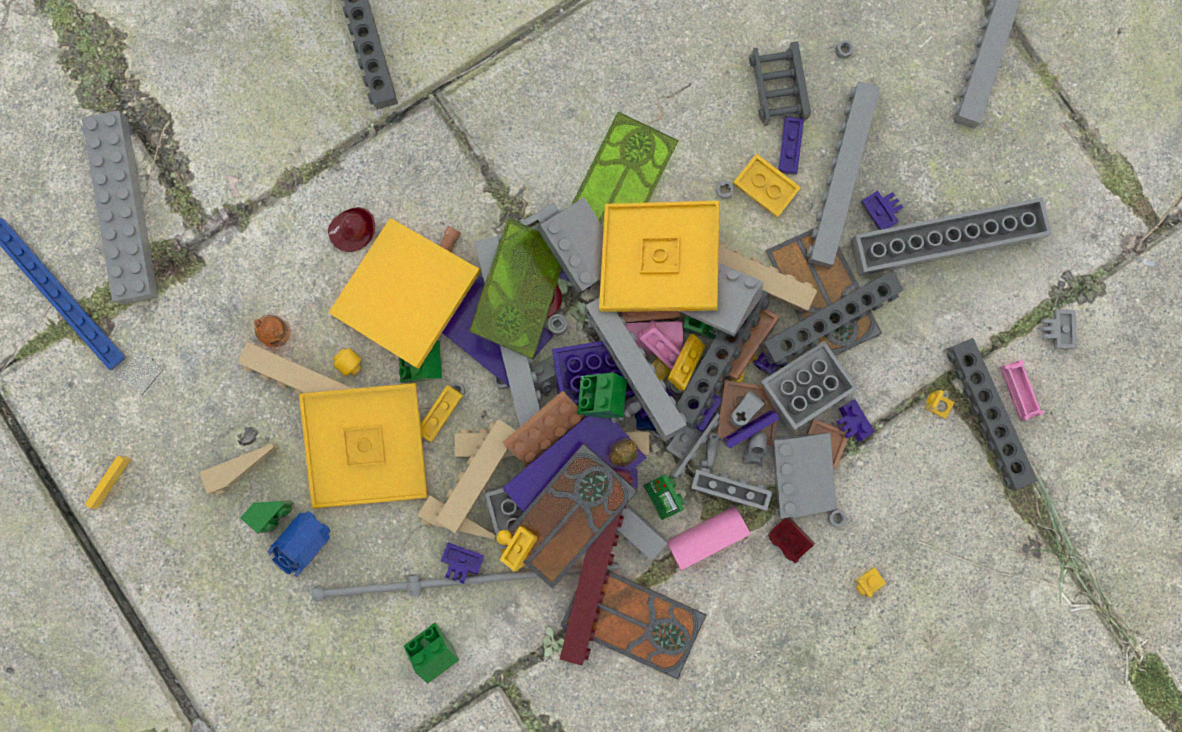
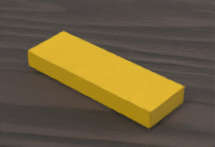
M695 334L688 336L667 378L679 391L685 390L706 347Z
M449 384L446 385L421 423L422 437L430 443L434 441L464 396Z
M117 456L86 501L85 506L90 509H98L131 459L126 456Z

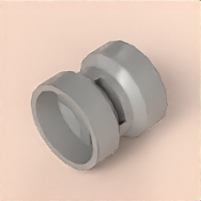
M555 314L549 318L548 327L550 332L556 336L566 332L567 321L564 316Z

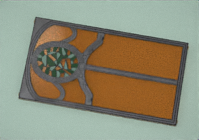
M813 229L765 251L772 266L777 268L779 273L783 275L790 274L797 278L796 281L801 283L808 282L817 290L812 304L805 314L794 309L799 321L859 288L839 246L834 265L830 269L808 263L809 257L806 254L809 245L812 246L814 239H811ZM862 297L861 301L864 305H866L867 302L865 298ZM846 306V312L851 314V309ZM871 310L866 311L867 316L859 320L857 318L850 320L852 322L851 325L843 329L841 327L836 328V333L827 338L825 336L820 337V342L813 345L812 348L825 341L833 354L837 355L876 336H880L882 332ZM830 314V321L835 323L834 316ZM814 323V330L819 332V326Z
M583 443L508 531H510L513 538L519 526H523L538 537L523 563L544 580L549 587L554 588L638 490L592 451L587 444Z
M607 570L610 576L608 584L603 585L602 592H605L603 603L598 605L597 610L601 612L598 623L594 622L593 629L596 630L593 641L678 679L707 614ZM575 594L563 621H561L560 626L565 629L568 627Z

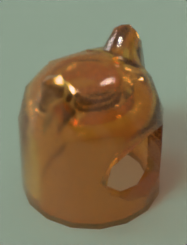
M265 315L254 320L255 335L261 343L274 348L284 345L289 340L290 327L284 319L276 315Z

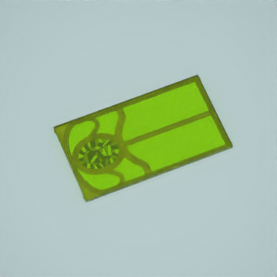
M617 112L572 204L584 197L604 228L605 204L648 203L679 140L622 112Z
M510 217L507 218L469 330L471 333L524 355L529 359H534L562 270L538 231Z

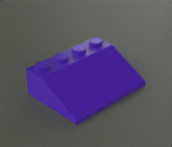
M603 341L552 349L557 395L564 391L577 406L581 376L614 372L624 378ZM628 382L626 384L625 399L635 395Z

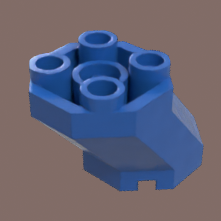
M310 511L300 512L270 546L268 554L271 555L273 553L274 558L272 561L282 571L289 575L294 572V576L298 577L327 544L331 531L327 525L321 524Z

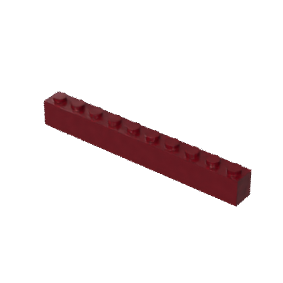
M611 467L630 485L633 484L634 478L630 477L631 472ZM614 476L613 490L608 499V509L610 511H615L624 501L622 487ZM604 503L597 506L594 518V525L598 529L611 516L605 512ZM622 510L586 550L559 660L581 666L585 660H589L591 649L588 648L589 641L593 642L596 630L593 629L594 622L598 623L601 611L597 609L599 603L602 604L605 592H602L604 584H608L610 573H607L608 565L612 566L615 554L611 553L613 546L617 547L619 535H616L617 529L622 527L624 516H621ZM591 530V534H590L589 540H590V539L592 538V536L595 534L592 530Z

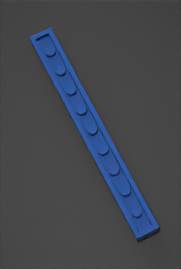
M0 218V246L103 364L109 370H113L126 356L8 222Z

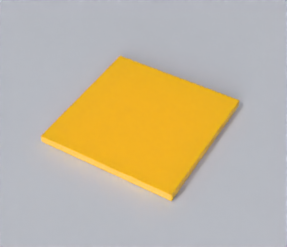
M720 201L605 204L599 311H718Z
M389 218L328 313L419 369L481 270Z
M416 383L299 393L312 509L428 498Z

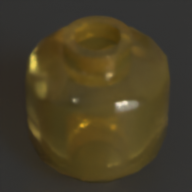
M622 438L610 447L609 458L611 462L617 467L628 466L638 458V445L633 440L630 441L627 438Z

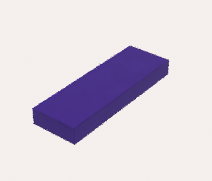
M786 116L784 118L778 170L782 173L793 175L798 173L804 123L802 118Z
M770 410L726 436L722 441L730 449L780 418L776 412Z

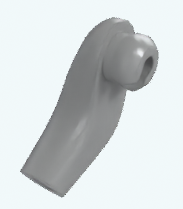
M710 434L706 444V459H700V467L712 469L717 455L718 434Z

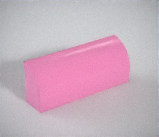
M650 322L626 323L625 327L628 332L631 331L634 334L635 343L638 348L641 347L645 355H655L639 338V331L646 329ZM656 322V326L682 350V322Z
M733 506L669 539L667 545L680 570H683L749 536L750 532L740 513Z

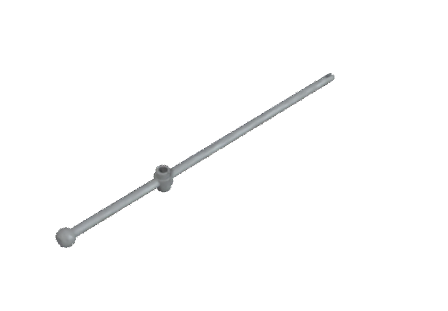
M613 563L612 566L608 565L607 571L618 570L620 566L618 563ZM582 566L571 567L565 575L581 574ZM565 567L540 569L539 571L546 577L558 576ZM532 570L467 576L464 584L538 578L539 576ZM419 574L408 575L407 582L325 589L322 586H317L312 589V599L319 602L323 601L325 597L408 590L409 596L421 595L422 588L462 585V583H460L461 577H458L457 581H453V578L420 580Z

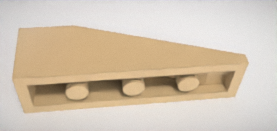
M278 444L267 445L199 472L206 493L214 494V496L226 493L225 489L232 487L279 448Z
M429 495L417 516L421 517L420 521L429 527L432 524L446 528L435 521L437 518L435 515L440 505L444 506L446 503L433 495ZM469 517L465 519L459 529L460 532L496 539L494 532Z

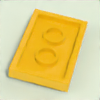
M757 153L733 182L734 186L776 218L779 217L801 189L799 185Z

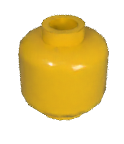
M342 348L333 357V366L344 376L350 374L354 376L362 368L359 365L362 361L361 357L351 348Z

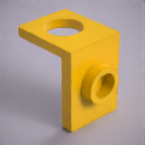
M942 390L931 392L926 400L927 405L925 409L947 419L954 402L942 396L944 393ZM939 401H944L947 405L944 412H940L936 408Z

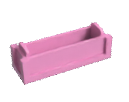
M653 320L646 329L639 331V338L672 370L681 350L656 326V322Z
M1023 360L1000 367L1020 421L1044 414L1043 410L1041 411L1024 369Z

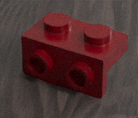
M790 517L783 518L768 534L771 543L776 547L778 546L783 551L784 556L795 564L815 544Z

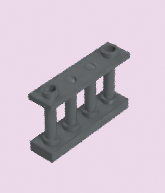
M798 41L791 42L786 52L759 56L758 48H754L752 54L749 55L750 66L754 68L761 107L759 109V118L763 120L764 126L768 125L770 117L797 113V115H800V118L808 119L811 115ZM785 59L790 61L791 67L789 70L762 74L760 63ZM787 77L794 81V85L791 88L765 91L763 82ZM790 95L797 98L795 106L768 110L767 99Z

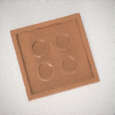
M724 380L723 400L720 406V417L717 427L719 438H725L741 428L732 425L730 416L749 391H752L765 403L748 423L770 410L776 412L763 386ZM742 414L737 415V419H736V420H737L738 422L741 421V420H743V419H742L743 415H742ZM778 420L759 431L767 436V445L772 446L771 437L776 436Z

